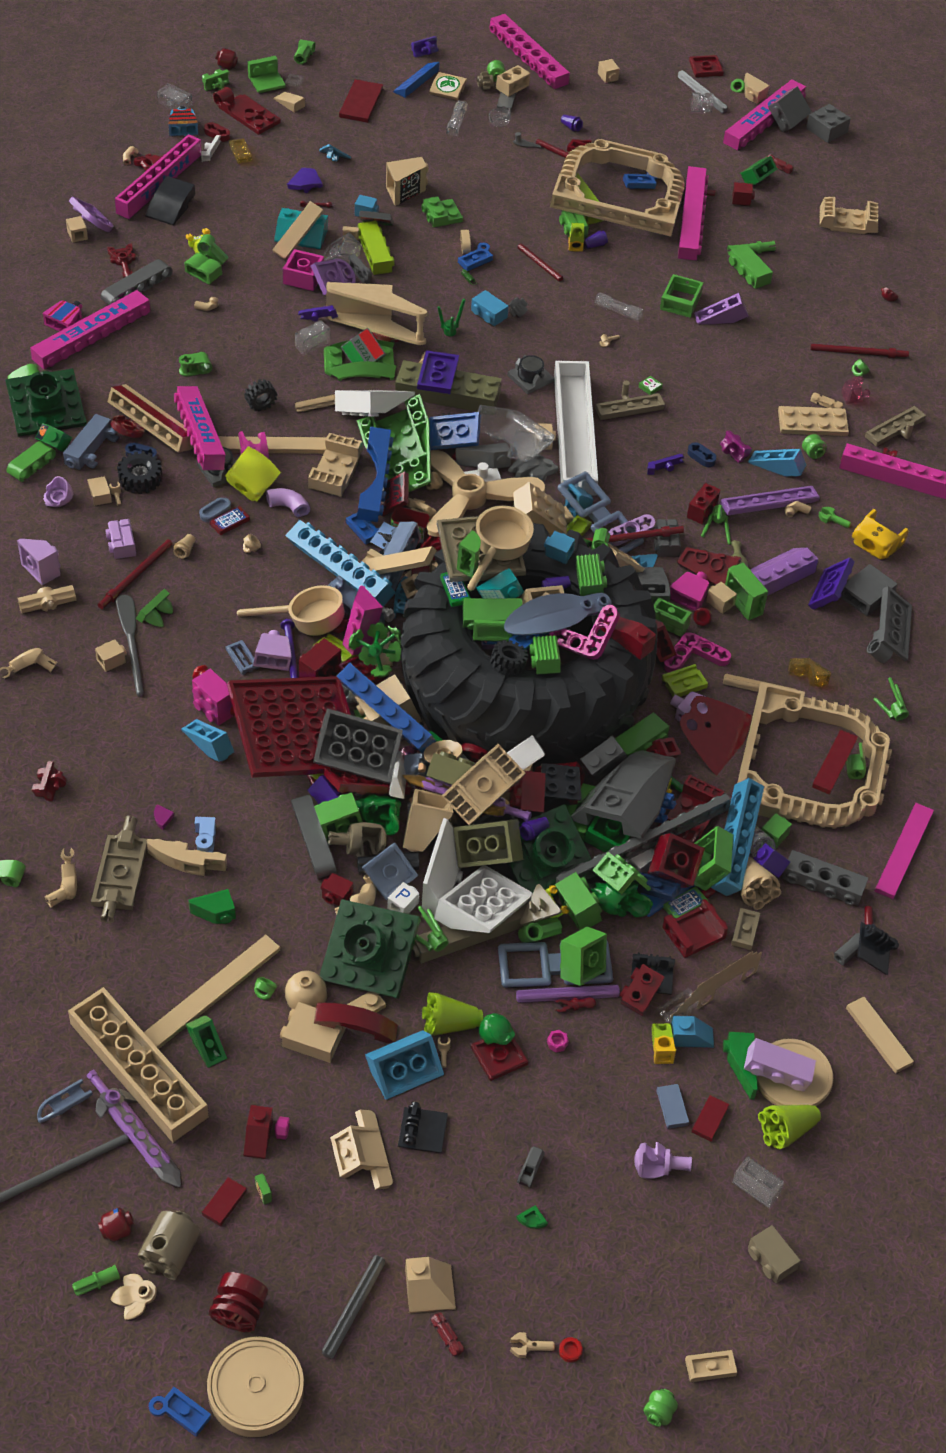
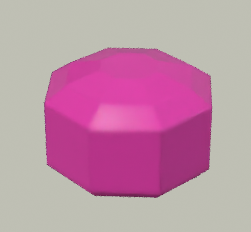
M561 1030L551 1031L547 1038L550 1050L557 1053L564 1051L568 1046L569 1040L566 1033Z
M280 1116L275 1124V1136L277 1139H287L290 1127L289 1117Z

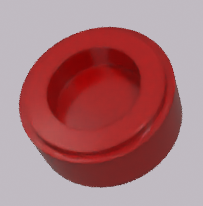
M573 1337L562 1340L559 1346L560 1357L566 1362H576L580 1359L583 1351L581 1342Z

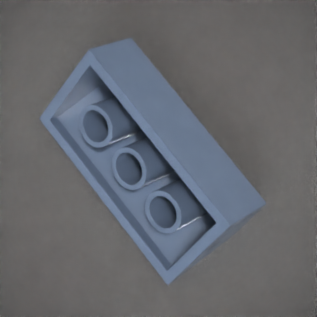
M400 522L398 527L393 529L392 539L390 543L385 545L383 556L416 549L421 539L418 524L416 522ZM405 570L380 574L381 579L387 578L393 584L391 587L395 591Z

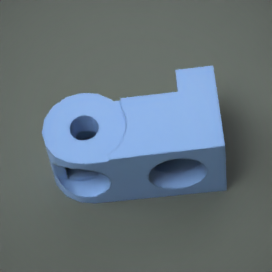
M195 817V832L199 833L195 840L196 850L213 853L216 819L215 817Z

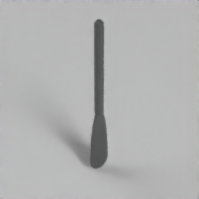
M120 595L116 599V606L122 628L128 640L136 694L138 697H142L144 691L134 637L136 631L134 600L128 595Z

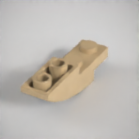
M147 839L148 853L169 867L202 876L205 875L206 869L226 871V854L188 850V843L180 841Z

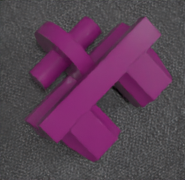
M728 430L725 433V438L720 443L722 451L725 454H730L740 463L744 457L749 456L752 448L749 445H744L739 435H734Z

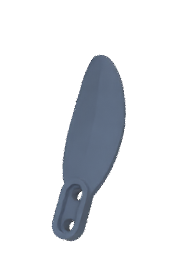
M565 593L540 596L514 610L506 619L504 629L507 633L513 635H532L563 630L576 625L585 617L598 615L603 607L611 605V599L604 593L587 596Z

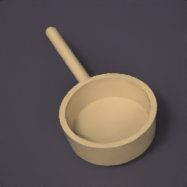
M495 506L480 514L476 522V533L481 540L480 549L486 555L467 586L468 590L472 591L475 589L492 558L502 561L513 560L522 556L527 551L534 528L531 519L523 511L510 506Z
M323 585L301 591L291 600L289 605L240 609L237 611V615L244 617L289 613L300 632L317 636L329 633L337 628L344 618L345 610L341 592L334 587Z

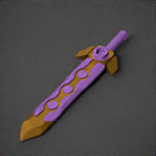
M402 775L410 784L442 795L452 786L421 775ZM499 797L483 812L484 814L496 817L509 814L524 821H530L532 813L529 811L510 807L509 801L504 797Z

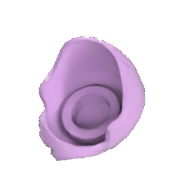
M57 476L46 486L47 492L44 494L43 499L46 506L61 507L71 501L73 489L66 479Z

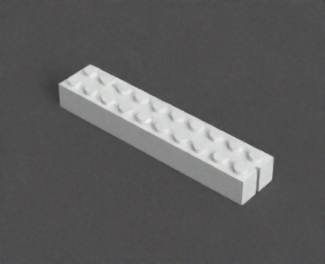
M555 361L554 384L561 483L586 471L598 484L589 361ZM585 479L575 484L583 488L590 495H596Z

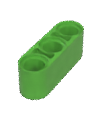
M38 441L8 464L7 473L23 482L25 478L27 479L37 472V469H41L49 463L50 459L53 460L56 451L42 441Z

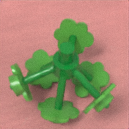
M381 622L376 623V625L371 624L370 629L367 631V634L375 640L372 645L362 641L364 634L360 629L353 633L349 639V647L352 650L360 647V645L364 646L358 657L361 661H364L366 666L378 664V667L371 671V675L378 678H384L392 671L390 665L382 666L380 654L386 653L390 662H399L401 660V631L389 625L386 628ZM389 630H390V632H391L392 634L387 638V636H388L387 633H388ZM394 637L398 640L394 643H389L388 649H383V646Z

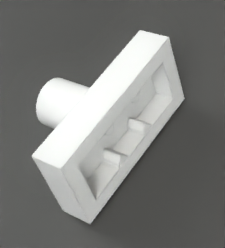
M483 462L478 464V470L464 472L465 474H476L483 478L485 482L501 480L498 468H488V464Z

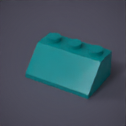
M289 208L281 209L277 220L274 242L280 241L302 211ZM321 214L297 246L321 249L328 231V215Z

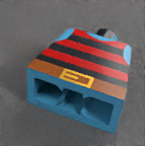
M180 106L178 109L171 110L168 122L169 136L198 135V124L193 109H186V107Z

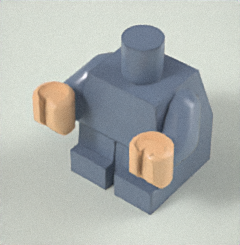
M423 753L405 755L404 769L406 775H421L430 778L426 776L430 763L424 759ZM411 785L413 788H419V786Z

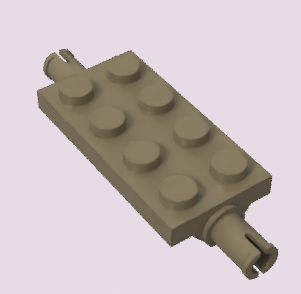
M130 816L125 817L123 830L119 834L107 835L91 899L92 906L104 907L100 919L107 923L108 918L109 923L114 922L116 909L133 910L147 851V839L139 838L135 834L138 819L132 816L131 821H129Z

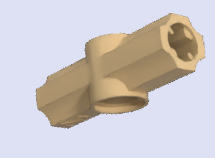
M73 585L53 590L50 587H43L36 594L17 599L21 613H26L38 609L48 611V609L54 610L59 604L76 601V595Z

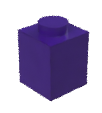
M766 843L758 850L757 855L754 857L756 862L778 878L790 863L787 858Z

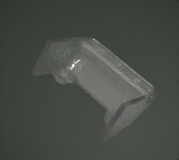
M485 405L479 406L478 412L481 415L480 433H486L493 441L499 442V440H504L511 446L507 454L509 458L528 462V460H533L553 442L555 436L521 412Z

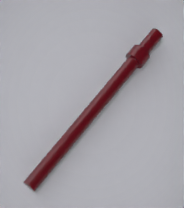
M824 344L810 345V350L881 355L888 356V358L909 357V351L896 350V348L877 349Z
M664 526L661 529L610 535L608 543L657 536L670 537L672 534L684 533V527Z
M167 539L114 589H110L105 594L106 596L97 604L98 607L103 609L111 601L114 602L132 581L172 545V541Z

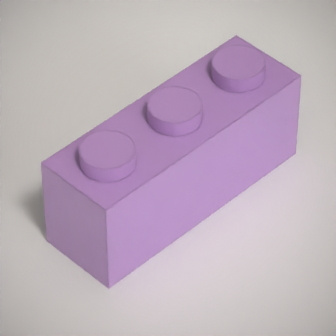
M756 1038L748 1047L744 1069L754 1075L769 1078L775 1083H782L794 1090L804 1092L812 1083L816 1060Z

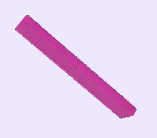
M915 803L874 892L894 899L934 812L933 809Z

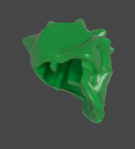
M370 794L364 799L355 801L363 821L382 825L387 835H394L398 832L401 802L398 799Z
M635 881L629 885L622 895L608 883L597 882L595 883L596 888L591 889V892L595 893L600 902L598 903L600 908L612 915L624 917L628 911L634 917H643L650 913L653 902L649 897L637 892L638 883Z

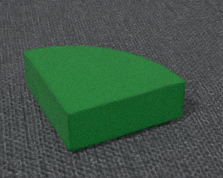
M536 1205L516 1217L522 1225L529 1228L538 1229L548 1225V1222Z

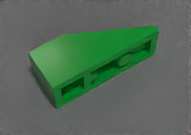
M729 1032L727 1040H723V1053H727V1061L748 1097L754 1100L757 1093V1075L744 1069L748 1047L755 1040L754 1033Z

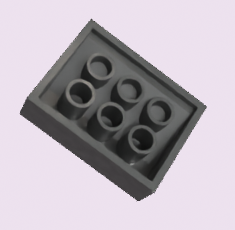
M327 708L322 721L313 763L390 784L403 730Z

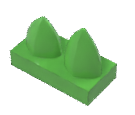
M163 589L140 610L136 619L141 623L145 620L154 626L163 627V620L156 609L168 614L173 613L172 604L168 599L170 593Z

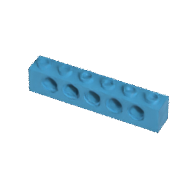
M747 778L734 785L724 830L733 834L731 873L711 886L712 889L725 896L742 889L764 786L751 778Z

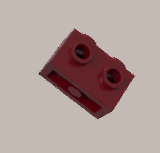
M642 964L640 969L635 968L630 977L633 980L630 986L625 985L619 995L622 997V1005L641 1016L645 1013L665 978Z

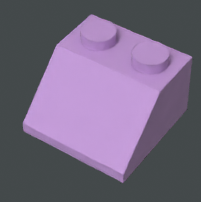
M17 540L21 565L41 585L60 576L59 553L55 546H51L44 540Z

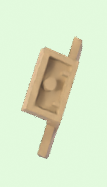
M360 1109L355 1112L359 1126L350 1125L330 1137L340 1177L347 1178L361 1169L370 1170L375 1190L389 1188L393 1183L376 1115L373 1111Z

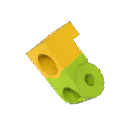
M571 223L569 251L583 252L584 223ZM580 243V246L575 248L572 244Z
M652 1024L654 1064H674L676 1049L671 1024Z

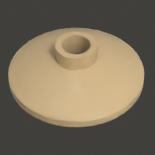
M452 740L437 741L425 749L424 759L431 763L433 754L440 755V752L443 751L457 756V760L462 755V746L460 743Z

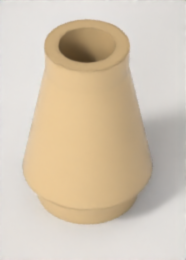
M187 534L174 545V554L181 559L188 557L195 542V537Z

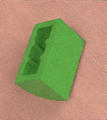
M473 530L459 544L456 569L471 578L478 568L481 546L480 537Z

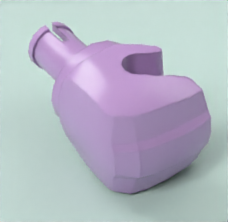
M656 1142V1148H651L646 1143H641L636 1151L634 1162L639 1177L654 1179L664 1175L668 1176L671 1169L691 1171L692 1157L672 1156L670 1149H665L659 1142Z

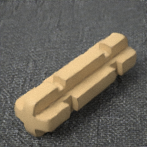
M813 393L811 396V402L817 404L818 402L819 405L827 408H843L842 402H835L834 399L823 395L821 397L818 393Z

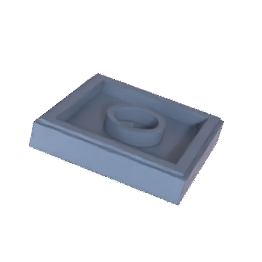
M396 843L391 844L362 866L385 900L403 882L408 884L418 876Z

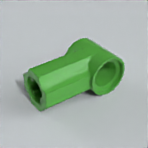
M300 39L298 50L294 55V61L297 64L303 65L307 62L309 56L313 55L312 53L315 52L316 47L315 42Z
M210 234L203 235L197 245L198 251L203 255H207L210 259L218 261L221 265L224 264L228 256L216 245L215 238Z
M601 527L595 530L591 545L592 550L602 544L608 546L610 533L607 529Z
M557 917L549 918L521 927L518 936L523 943H532L561 934L562 925ZM529 929L533 932V938L528 934Z

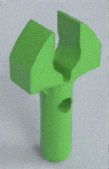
M823 507L822 511L819 512V518L824 523L833 521L846 528L851 526L850 521L835 515V509L832 507Z

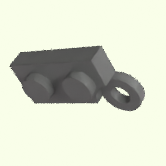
M355 254L349 255V265L352 267L355 275L363 284H370L372 276L370 269Z

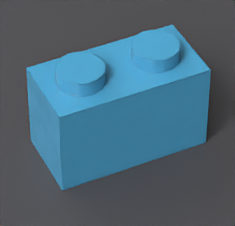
M485 290L472 298L471 311L475 315L482 317L487 323L495 326L508 318L509 306Z

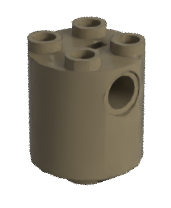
M161 1211L138 1252V1258L144 1263L143 1268L149 1273L155 1274L158 1271L163 1273L166 1278L176 1280L200 1236V1230L192 1222V1218L185 1212Z

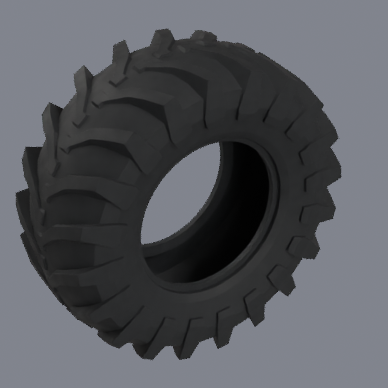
M533 523L534 531L529 547L522 555L526 575L515 576L522 589L525 591L530 588L542 587L541 581H544L545 578L568 576L571 587L565 589L564 593L580 596L576 572V556L599 554L600 561H604L605 572H602V576H606L607 588H604L603 593L609 596L611 605L616 607L620 617L642 623L656 634L654 650L640 660L610 637L603 654L598 659L593 660L579 655L570 662L561 665L560 673L536 674V670L524 669L518 675L514 673L513 676H510L509 673H506V675L502 674L503 671L498 672L496 671L497 668L492 667L493 664L490 663L491 657L476 644L477 640H473V630L463 628V605L451 607L440 579L441 573L447 572L442 549L434 554L438 566L432 572H419L414 584L418 591L414 598L409 599L405 604L403 617L406 618V621L403 623L401 635V661L406 691L418 714H422L429 731H433L440 738L448 735L450 740L461 745L470 743L480 746L488 752L499 744L506 753L533 735L545 752L542 758L532 764L533 772L535 767L541 766V763L546 760L561 758L565 763H579L576 756L577 753L589 748L595 749L616 730L627 731L635 722L632 713L638 705L646 702L649 693L647 686L652 680L657 654L655 610L649 591L642 590V584L636 570L631 565L619 567L618 560L612 549L605 544L600 545L594 550L588 548L581 534L573 530H569L566 534L575 539L574 552L567 563L564 564L545 556L546 547H544V543L547 537H551L543 524ZM470 580L464 581L470 598H482L476 587L486 581H479L472 591L468 590L467 587ZM611 612V614H608V613H607L606 616L608 617V616L614 615V614H613V612ZM598 615L585 617L576 625L566 629L588 637ZM601 629L597 631V636L599 637L606 634ZM580 639L573 640L577 647L581 644ZM594 647L590 648L589 650L592 653V651H596L597 648Z

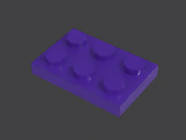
M426 350L417 389L451 394L459 355Z
M851 557L824 569L808 604L811 609L824 607L827 603L835 602L841 597V592L847 584V579L852 573L855 563Z

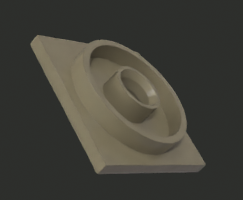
M479 516L437 520V529L449 582L469 581L472 579L456 570L460 542L471 530L476 532V522ZM485 553L479 555L478 567L486 555ZM523 556L507 561L492 558L480 581L490 580L508 568L511 569L515 576L526 575Z

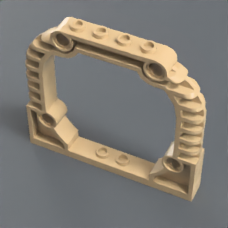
M598 139L594 143H587L585 146L576 147L566 156L552 194L550 207L671 236L684 191V178L681 172L675 168L673 163L668 161V157L664 154ZM589 162L599 164L613 162L646 170L651 176L662 179L667 185V193L665 199H658L655 207L646 209L644 213L584 198L585 194L580 190L581 181L576 176L579 169Z
M761 682L737 782L739 783L747 778H751L764 786L758 815L772 818L776 813L787 820L794 819L800 823L807 822L809 825L815 824L821 828L832 827V829H836L842 826L848 827L850 824L860 821L863 816L869 817L875 814L878 804L882 805L884 797L881 790L885 789L887 779L883 778V776L888 773L889 764L886 763V760H890L892 749H888L890 743L889 736L884 732H880L879 727L874 725L870 717L862 714L857 708L855 710L846 704L845 706L838 705L837 702H834V704L829 703L824 699L823 701L816 700L815 697L807 698L804 697L805 692ZM781 718L787 722H795L799 718H805L853 731L863 740L865 756L869 759L865 785L855 791L851 802L837 805L784 794L782 787L779 785L765 783L756 771L748 770L751 759L755 760L757 752L754 745H758L760 734H757L759 723L768 724Z

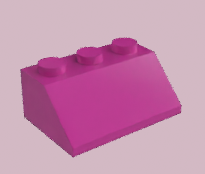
M363 585L359 587L342 644L352 655L361 653V649L364 646L360 645V647L352 650L349 647L350 636L360 629L364 634L362 641L372 645L374 639L367 634V631L370 629L371 624L376 625V623H379L383 606Z

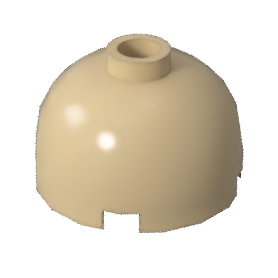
M300 971L294 974L288 980L285 988L287 1004L290 1008L295 1009L298 1002L315 1008L317 1003H325L327 988L323 978L312 971Z

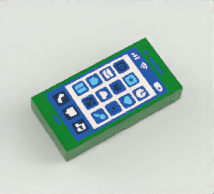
M441 573L440 579L451 607L463 605L464 598H470L464 581L449 582L448 573Z

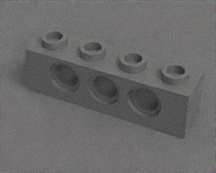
M791 851L788 858L790 863L784 870L782 879L791 884L804 886L810 891L823 893L829 898H837L848 905H859L868 877L800 852Z

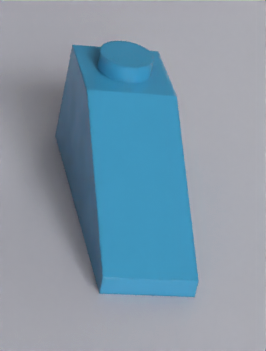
M801 449L754 451L748 461L750 464L782 476H801L806 467Z
M198 719L181 729L208 757L218 762L226 760L229 755L234 753L227 732Z

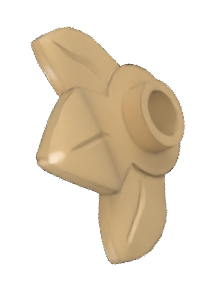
M138 1274L124 1276V1286L116 1289L111 1297L113 1303L125 1306V1320H131L140 1316L144 1312L146 1304L151 1303L156 1297V1286L151 1281L143 1280ZM147 1288V1292L141 1295V1292Z

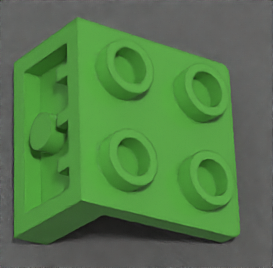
M276 56L248 61V77L258 93L286 87L278 73V60Z
M607 852L593 869L598 876L621 895L634 880L647 891L651 889L646 884L648 880L618 854L614 857L611 853Z

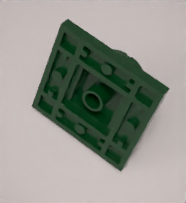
M73 368L53 372L42 371L29 376L5 379L18 437L37 434L42 423L58 430L87 425Z
M565 804L530 819L546 817L550 826L532 841H526L521 837L523 860L507 863L515 882L532 893L537 884H540L546 890L551 885L555 886L556 877L560 873L574 869L580 863L592 860ZM597 875V876H595V877H593V878L587 880V882H589V881H591V880H593V879H596V878H598L599 876ZM551 893V895H552V897H555V896L558 895V893H556V894H552V893Z
M341 899L319 976L323 978L324 982L399 999L421 918L411 914Z

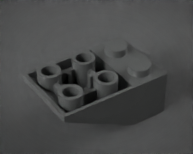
M643 567V572H637L642 584V590L649 591L653 605L658 598L670 601L669 581L663 567Z

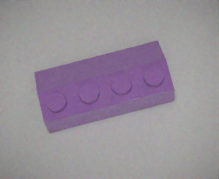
M793 548L750 570L768 590V595L815 573L818 558L808 548Z

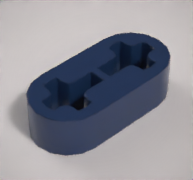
M696 442L688 446L687 453L692 459L705 467H713L715 465L716 455L712 451Z
M129 443L125 447L126 456L129 453L134 455V452L137 451L138 454L144 451L146 455L152 453L153 457L157 456L155 448L142 444Z

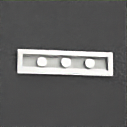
M531 735L508 751L507 754L524 770L542 758L545 752L534 736Z
M398 751L389 794L390 796L404 799L406 779L402 775H406L402 753Z

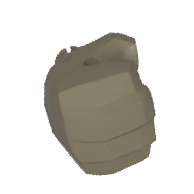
M359 822L351 824L347 833L329 832L328 839L330 840H328V844L346 845L347 854H353L357 860V857L364 856L363 843L368 845L371 856L380 854L385 849L387 834L382 825Z

